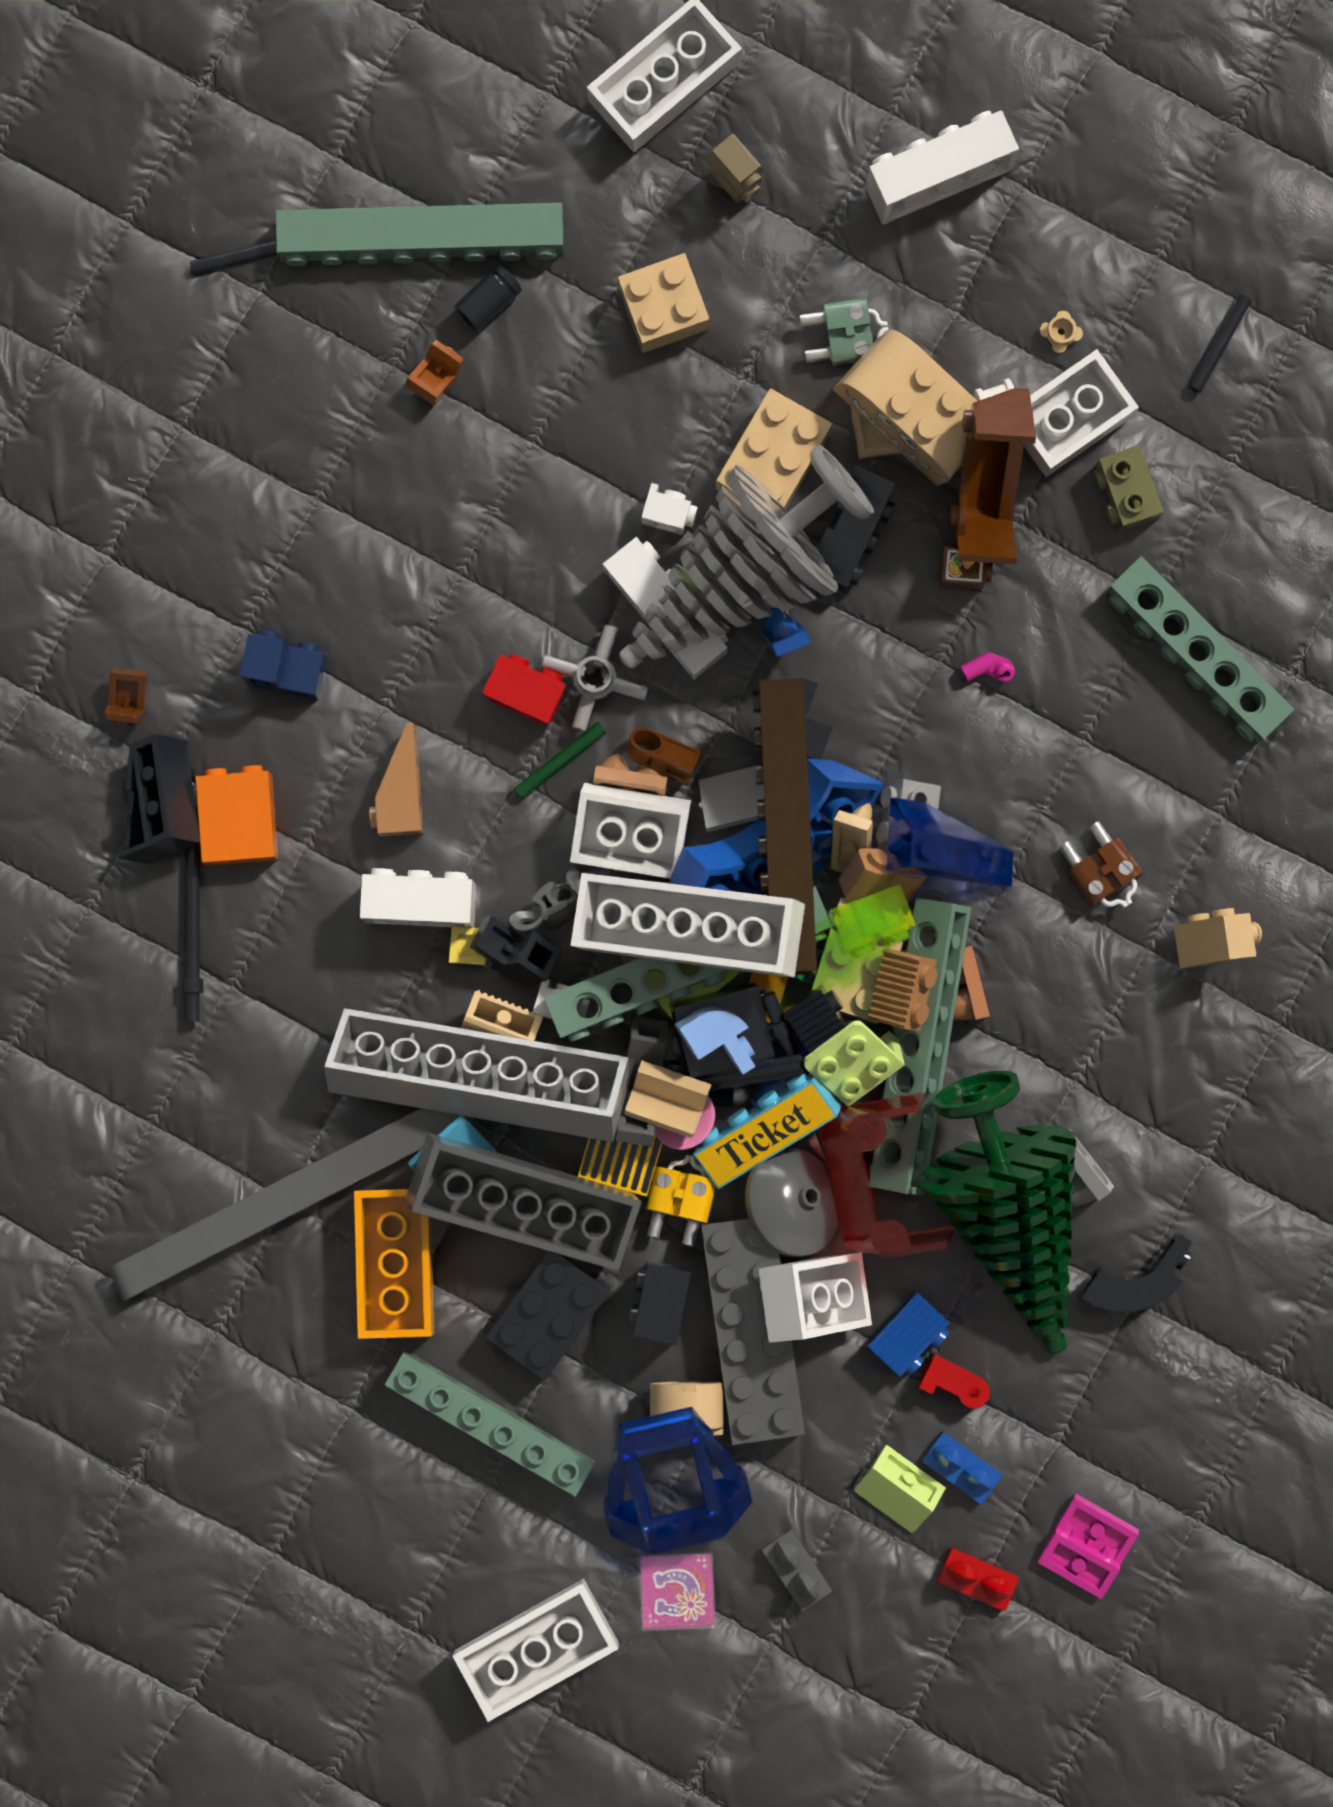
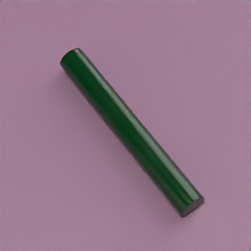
M596 722L514 787V790L521 799H524L607 732L599 722Z

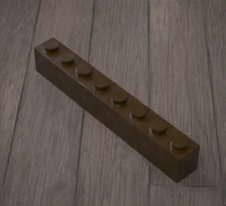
M803 678L759 680V691H752L753 713H760L761 727H754L755 749H762L763 762L755 763L756 785H764V799H757L758 821H765L766 835L759 836L760 858L767 857V872H760L761 894L795 899L805 904L795 975H815L817 973L804 681Z

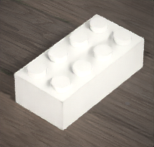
M689 0L587 86L588 101L633 152H636L740 64L742 48L699 0Z
M1002 110L994 114L991 111L982 112L971 119L972 123L961 128L958 125L949 126L938 133L939 137L928 142L925 139H919L905 147L906 151L895 156L892 153H886L872 161L873 165L869 166L866 189L882 225L1011 171L1019 147Z
M583 1578L454 1651L453 1658L489 1722L618 1650L619 1642Z

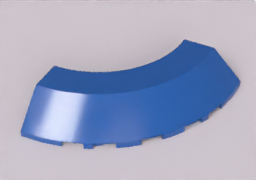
M807 758L812 874L814 878L826 867L822 862L832 855L833 821L838 811L841 810L852 814L857 808L868 803L871 804L872 808L884 784L873 777L836 761ZM757 820L744 830L715 843L683 847L670 877L671 884L768 896V894H761L760 872H767V857L760 858L759 836L766 835L765 821Z

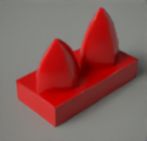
M953 1547L950 1548L937 1578L938 1583L1002 1611H1006L1019 1580V1576Z

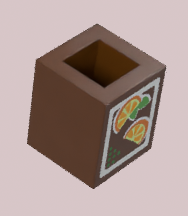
M944 546L941 553L939 588L982 591L985 582H991L993 563L958 561L957 547Z

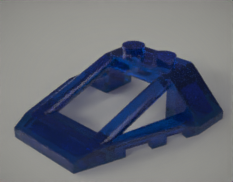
M693 1407L619 1424L613 1452L614 1463L612 1473H609L608 1493L603 1503L610 1536L649 1554H657L694 1544L706 1543L723 1538L753 1502L746 1472L740 1465L737 1466L725 1446L721 1447L714 1438L712 1430ZM691 1445L705 1505L652 1517L638 1457ZM708 1453L724 1478L714 1480ZM627 1474L633 1499L624 1501L625 1475Z

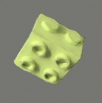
M861 1021L851 1022L804 1058L805 1068L848 1107L905 1065L899 1040L890 1031L879 1038Z

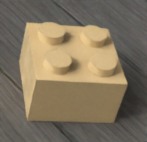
M685 253L618 276V289L642 353L709 330L710 319Z

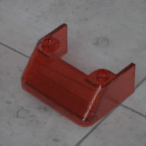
M924 1092L854 1104L849 1107L843 1106L840 1108L838 1117L819 1128L841 1237L844 1244L855 1252L892 1258L949 1247L954 1234L953 1226L908 1234L906 1227L896 1220L877 1221L863 1156L864 1151L874 1150L883 1143L886 1137L884 1118L920 1112L925 1101Z

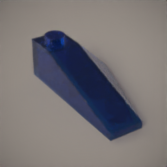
M890 798L887 871L1012 887L1013 850L925 802Z

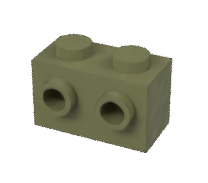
M1140 445L1108 455L1097 461L1095 465L1096 470L1092 472L1097 490L1099 492L1104 490L1108 504L1104 505L1110 525L1116 524L1118 532H1122L1161 517L1164 511Z

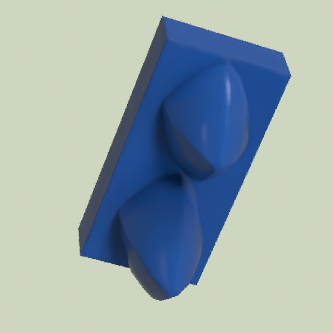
M777 607L770 609L774 613L769 617H765L766 627L760 629L764 642L777 657L811 643L806 630L793 616L790 617L786 611L782 612Z
M944 1431L940 1433L921 1460L981 1505L1003 1476Z

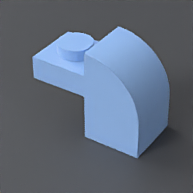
M704 1007L692 1012L674 1024L690 1051L698 1060L722 1045L740 1073L745 1074L755 1067L750 1059L751 1056L755 1055L752 1047L744 1036L739 1039L737 1038L738 1034L749 1027L742 1019L729 1010L721 1007Z

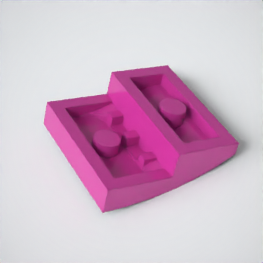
M1075 1493L1038 1559V1563L1102 1599L1120 1571V1564L1138 1537L1139 1529Z

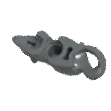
M598 867L589 870L587 874L612 876L615 869ZM572 868L566 874V882L556 885L550 881L545 884L532 897L533 904L531 910L519 911L510 916L509 923L511 928L518 933H528L536 930L539 926L553 929L569 922L576 913L581 877H579L580 872L576 868Z

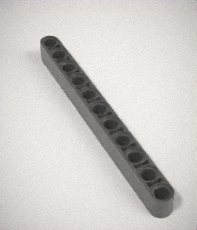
M420 1108L109 1267L108 1271L123 1301H127L419 1152L423 1147L427 1132L439 1135L461 1115ZM464 1116L471 1124L478 1121L477 1118Z

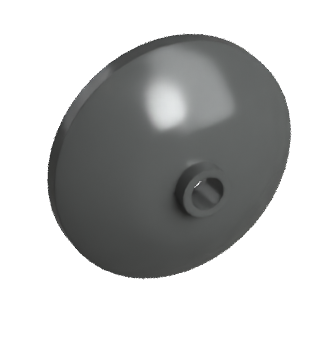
M789 1147L752 1168L747 1180L745 1202L750 1222L761 1240L774 1251L790 1257H803L823 1249L835 1235L841 1213L840 1195L827 1167L811 1153Z

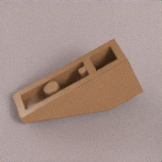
M406 723L375 796L376 807L369 808L371 829L377 828V834L380 837L423 834L417 731L414 723Z

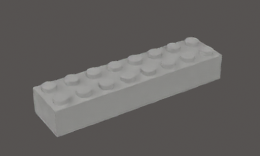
M346 1008L343 1010L324 1066L328 1092L610 1142L614 1140L629 1085L628 1057Z

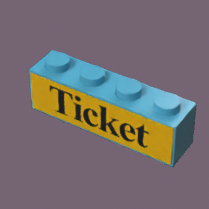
M804 1072L800 1076L791 1078L787 1082L788 1087L776 1093L775 1090H772L763 1095L757 1101L758 1105L748 1112L743 1108L728 1118V1124L722 1128L717 1129L714 1126L706 1139L697 1145L693 1155L716 1187L720 1189L759 1163L764 1162L838 1117L842 1106L841 1101L811 1073L807 1075Z

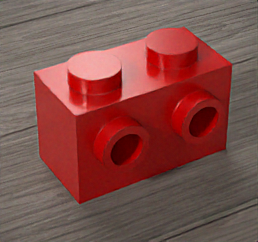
M510 653L509 658L500 655L482 692L483 698L549 728L567 690L566 684L561 682L563 677L546 668H543L541 673L528 667L530 662L518 655Z

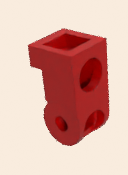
M934 1353L931 1354L916 1384L917 1387L930 1394H933L936 1386H939L955 1394L962 1404L970 1408H979L985 1405L990 1396V1389L985 1380Z

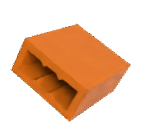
M260 765L241 767V773L227 774V769L215 768L205 770V776H196L202 863L206 866L278 860L272 774L269 771H263V767Z

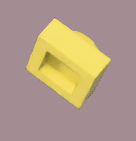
M452 926L449 963L486 966V958L469 948L479 928Z

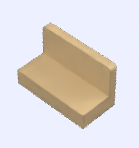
M641 1061L624 1114L692 1138L704 1110L711 1084Z

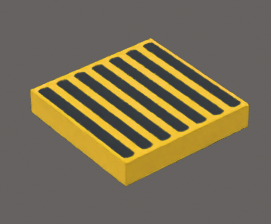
M655 1131L652 1147L615 1141L616 1133L613 1142L593 1138L588 1139L578 1177L648 1197L663 1144L656 1136Z

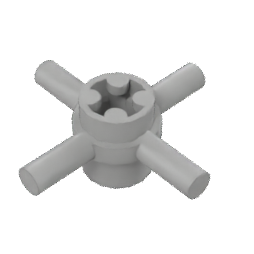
M604 625L595 656L583 659L578 665L548 655L544 657L542 669L546 668L557 674L573 678L576 689L582 695L572 727L577 730L586 731L595 700L607 697L612 691L645 701L649 687L617 678L613 665L608 661L618 632L616 627ZM595 668L602 670L601 676L604 679L603 686H598L597 688L595 685H590L588 681L584 680L586 674L591 675L595 672Z

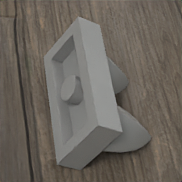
M1076 1137L1074 1165L1077 1173L1074 1174L1071 1183H1074V1193L1071 1199L1073 1201L1072 1206L1087 1204L1095 1199L1100 1201L1110 1194L1114 1187Z

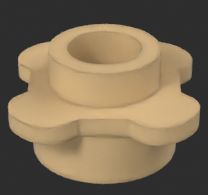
M1059 311L1050 323L1045 322L1040 327L1041 336L1048 338L1052 344V350L1056 353L1065 352L1070 343L1080 341L1083 335L1082 329L1076 326L1075 321L1067 311ZM1063 329L1065 333L1060 335L1058 330Z

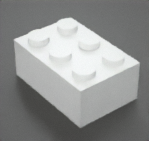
M1097 349L1030 395L1036 443H1024V447L1045 477H1047L1135 415L1139 408Z
M584 783L580 792L570 862L670 879L684 847L691 800Z
M372 868L371 875L362 874L360 919L369 924L474 928L476 884L472 879H468L466 873L444 872V878H432L430 871L408 870V876H396L392 869Z
M862 1252L826 1256L758 1269L769 1343L802 1340L872 1325Z

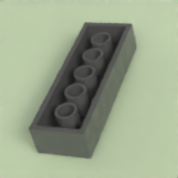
M428 1132L405 1199V1204L411 1212L619 1271L642 1202L629 1191Z
M749 1218L701 1224L732 1445L805 1435L792 1340L769 1343L765 1325V1312L758 1269L781 1265L780 1255L761 1240Z

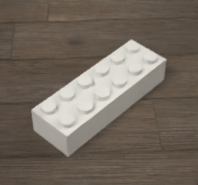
M581 873L571 946L586 951L794 978L805 904L790 898Z

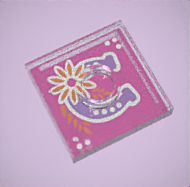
M712 1552L639 1555L642 1631L716 1628Z

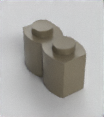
M731 134L709 154L708 161L710 164L708 171L735 203H739L742 200L747 203L761 191L759 185L762 181L760 174L763 171V167L735 134Z

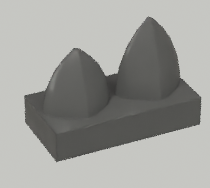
M792 1528L761 1548L802 1612L832 1592L831 1587Z

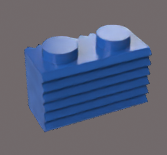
M915 1292L868 1342L867 1346L897 1375L901 1377L906 1372L910 1376L923 1363L924 1359L920 1355L929 1345L935 1349L948 1336L949 1332L945 1328L950 1322L919 1293Z

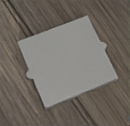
M756 766L699 780L702 800L699 803V807L704 813L707 832L758 820L757 799H764V786L756 785Z

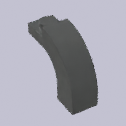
M632 1016L625 1057H628L629 1085L616 1129L615 1141L652 1147L655 1125L626 1116L624 1111L633 1090L641 1061L660 1067L663 1065L667 1046L668 1021Z

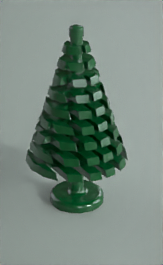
M991 1071L963 1078L939 1091L933 1098L934 1107L937 1114L947 1119L973 1117L981 1143L968 1141L955 1147L956 1152L948 1151L938 1157L936 1160L940 1166L930 1164L922 1174L926 1181L920 1180L921 1187L929 1197L938 1201L933 1202L939 1211L948 1217L968 1249L974 1252L978 1262L987 1268L988 1275L994 1283L1003 1286L1005 1291L1002 1293L1008 1301L1014 1303V1309L1022 1318L1028 1319L1027 1326L1033 1334L1044 1336L1043 1341L1046 1351L1051 1354H1058L1067 1347L1065 1335L1061 1332L1060 1328L1064 1329L1068 1325L1069 1315L1068 1310L1064 1307L1069 1301L1070 1293L1069 1288L1066 1286L1070 1283L1068 1265L1069 1258H1071V1246L1068 1243V1239L1072 1240L1070 1221L1072 1218L1073 1201L1071 1199L1074 1193V1183H1071V1180L1075 1174L1076 1137L1074 1132L1054 1125L1016 1127L1020 1134L1000 1131L994 1110L1011 1102L1020 1092L1017 1074L1011 1071Z

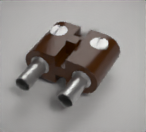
M1098 821L1089 827L1101 845V848L1095 854L1089 855L1082 860L1069 841L1062 844L1059 849L1072 867L1068 870V875L1091 908H1095L1100 904L1107 907L1121 905L1125 908L1132 903L1131 895L1137 889L1136 880L1144 872L1121 839L1116 838L1112 840ZM1132 884L1131 889L1126 893L1125 901L1121 899L1111 902L1107 901L1116 892Z

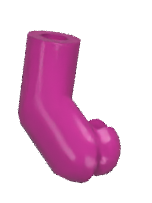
M987 652L960 666L961 673L967 682L983 674L1001 682H1009L1015 675V669L1011 661L991 652Z

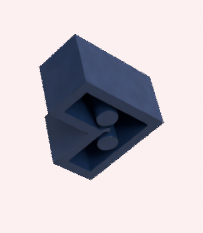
M259 630L258 635L248 633L240 677L250 687L319 700L327 657L323 652H319L320 647L317 645L299 642L298 648L288 646L285 640L280 638L279 633Z

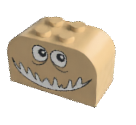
M888 330L876 339L833 390L936 486L944 484L963 465L967 432L962 431L964 410H971L972 403L977 402V400L912 340L898 331Z

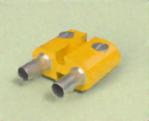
M686 1155L684 1160L672 1161L667 1168L656 1166L646 1207L647 1210L652 1211L647 1236L659 1239L664 1216H676L687 1219L682 1244L694 1247L699 1224H707L716 1188L713 1181L707 1178V1173L703 1167L696 1163L694 1156ZM690 1160L691 1166L700 1171L702 1176L682 1173L672 1169L674 1166L686 1165Z

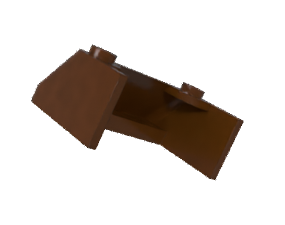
M1013 388L974 402L971 405V410H964L962 431L967 432L958 500L957 506L951 505L949 512V527H955L958 561L1014 565L1017 563L1012 519L1024 443H1036L1029 389Z

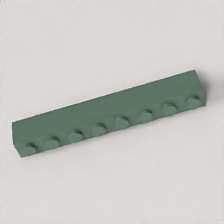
M562 203L276 210L277 254L280 261L286 262L289 266H305L307 261H322L324 265H340L343 263V260H357L360 264L370 265L378 263L379 259H393L395 263L406 264L414 262V258H428L430 262L443 263L448 262L450 257H464L466 261L479 262L485 260V256H500L501 260L515 261L521 259V255H535L536 259L551 260L555 259L557 255L564 254Z

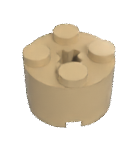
M699 1381L651 1383L650 1435L670 1436L672 1435V1429L674 1434H677V1437H699V1429H702V1435H723L722 1383Z

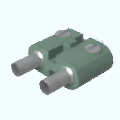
M866 298L823 304V312L800 315L801 327L825 324L828 336V347L805 351L806 363L830 360L832 367L856 363L873 344L869 314H872L875 322L883 327L879 330L877 338L888 331L887 321H881L876 310L868 309Z

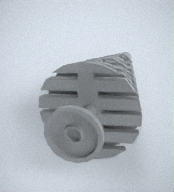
M817 445L810 451V461L824 483L788 513H785L787 510L752 474L741 466L735 465L728 476L729 483L733 486L731 488L727 485L722 486L716 496V501L719 502L718 506L721 511L719 512L715 507L710 506L704 517L708 528L706 529L703 525L697 527L692 535L695 547L686 544L680 554L684 568L679 564H674L668 575L670 583L675 589L667 584L665 587L661 585L656 593L658 602L662 604L663 610L654 603L649 604L646 610V619L650 622L649 625L652 629L650 630L643 623L638 622L633 630V636L637 640L620 651L621 661L627 667L635 668L647 655L654 660L666 656V651L661 647L663 646L661 644L662 641L671 650L678 652L687 648L686 640L682 637L683 634L693 643H700L709 639L705 628L716 636H720L730 632L728 630L730 629L728 622L737 628L752 623L749 620L751 619L750 614L757 619L769 617L774 613L770 610L772 607H777L782 612L794 608L795 602L791 598L800 603H807L817 599L814 590L825 596L837 592V582L832 578L834 575L828 565L824 563L825 560L817 548L808 541L810 539L802 529L838 500L858 519H868L874 514V509L858 484L828 450L821 445Z

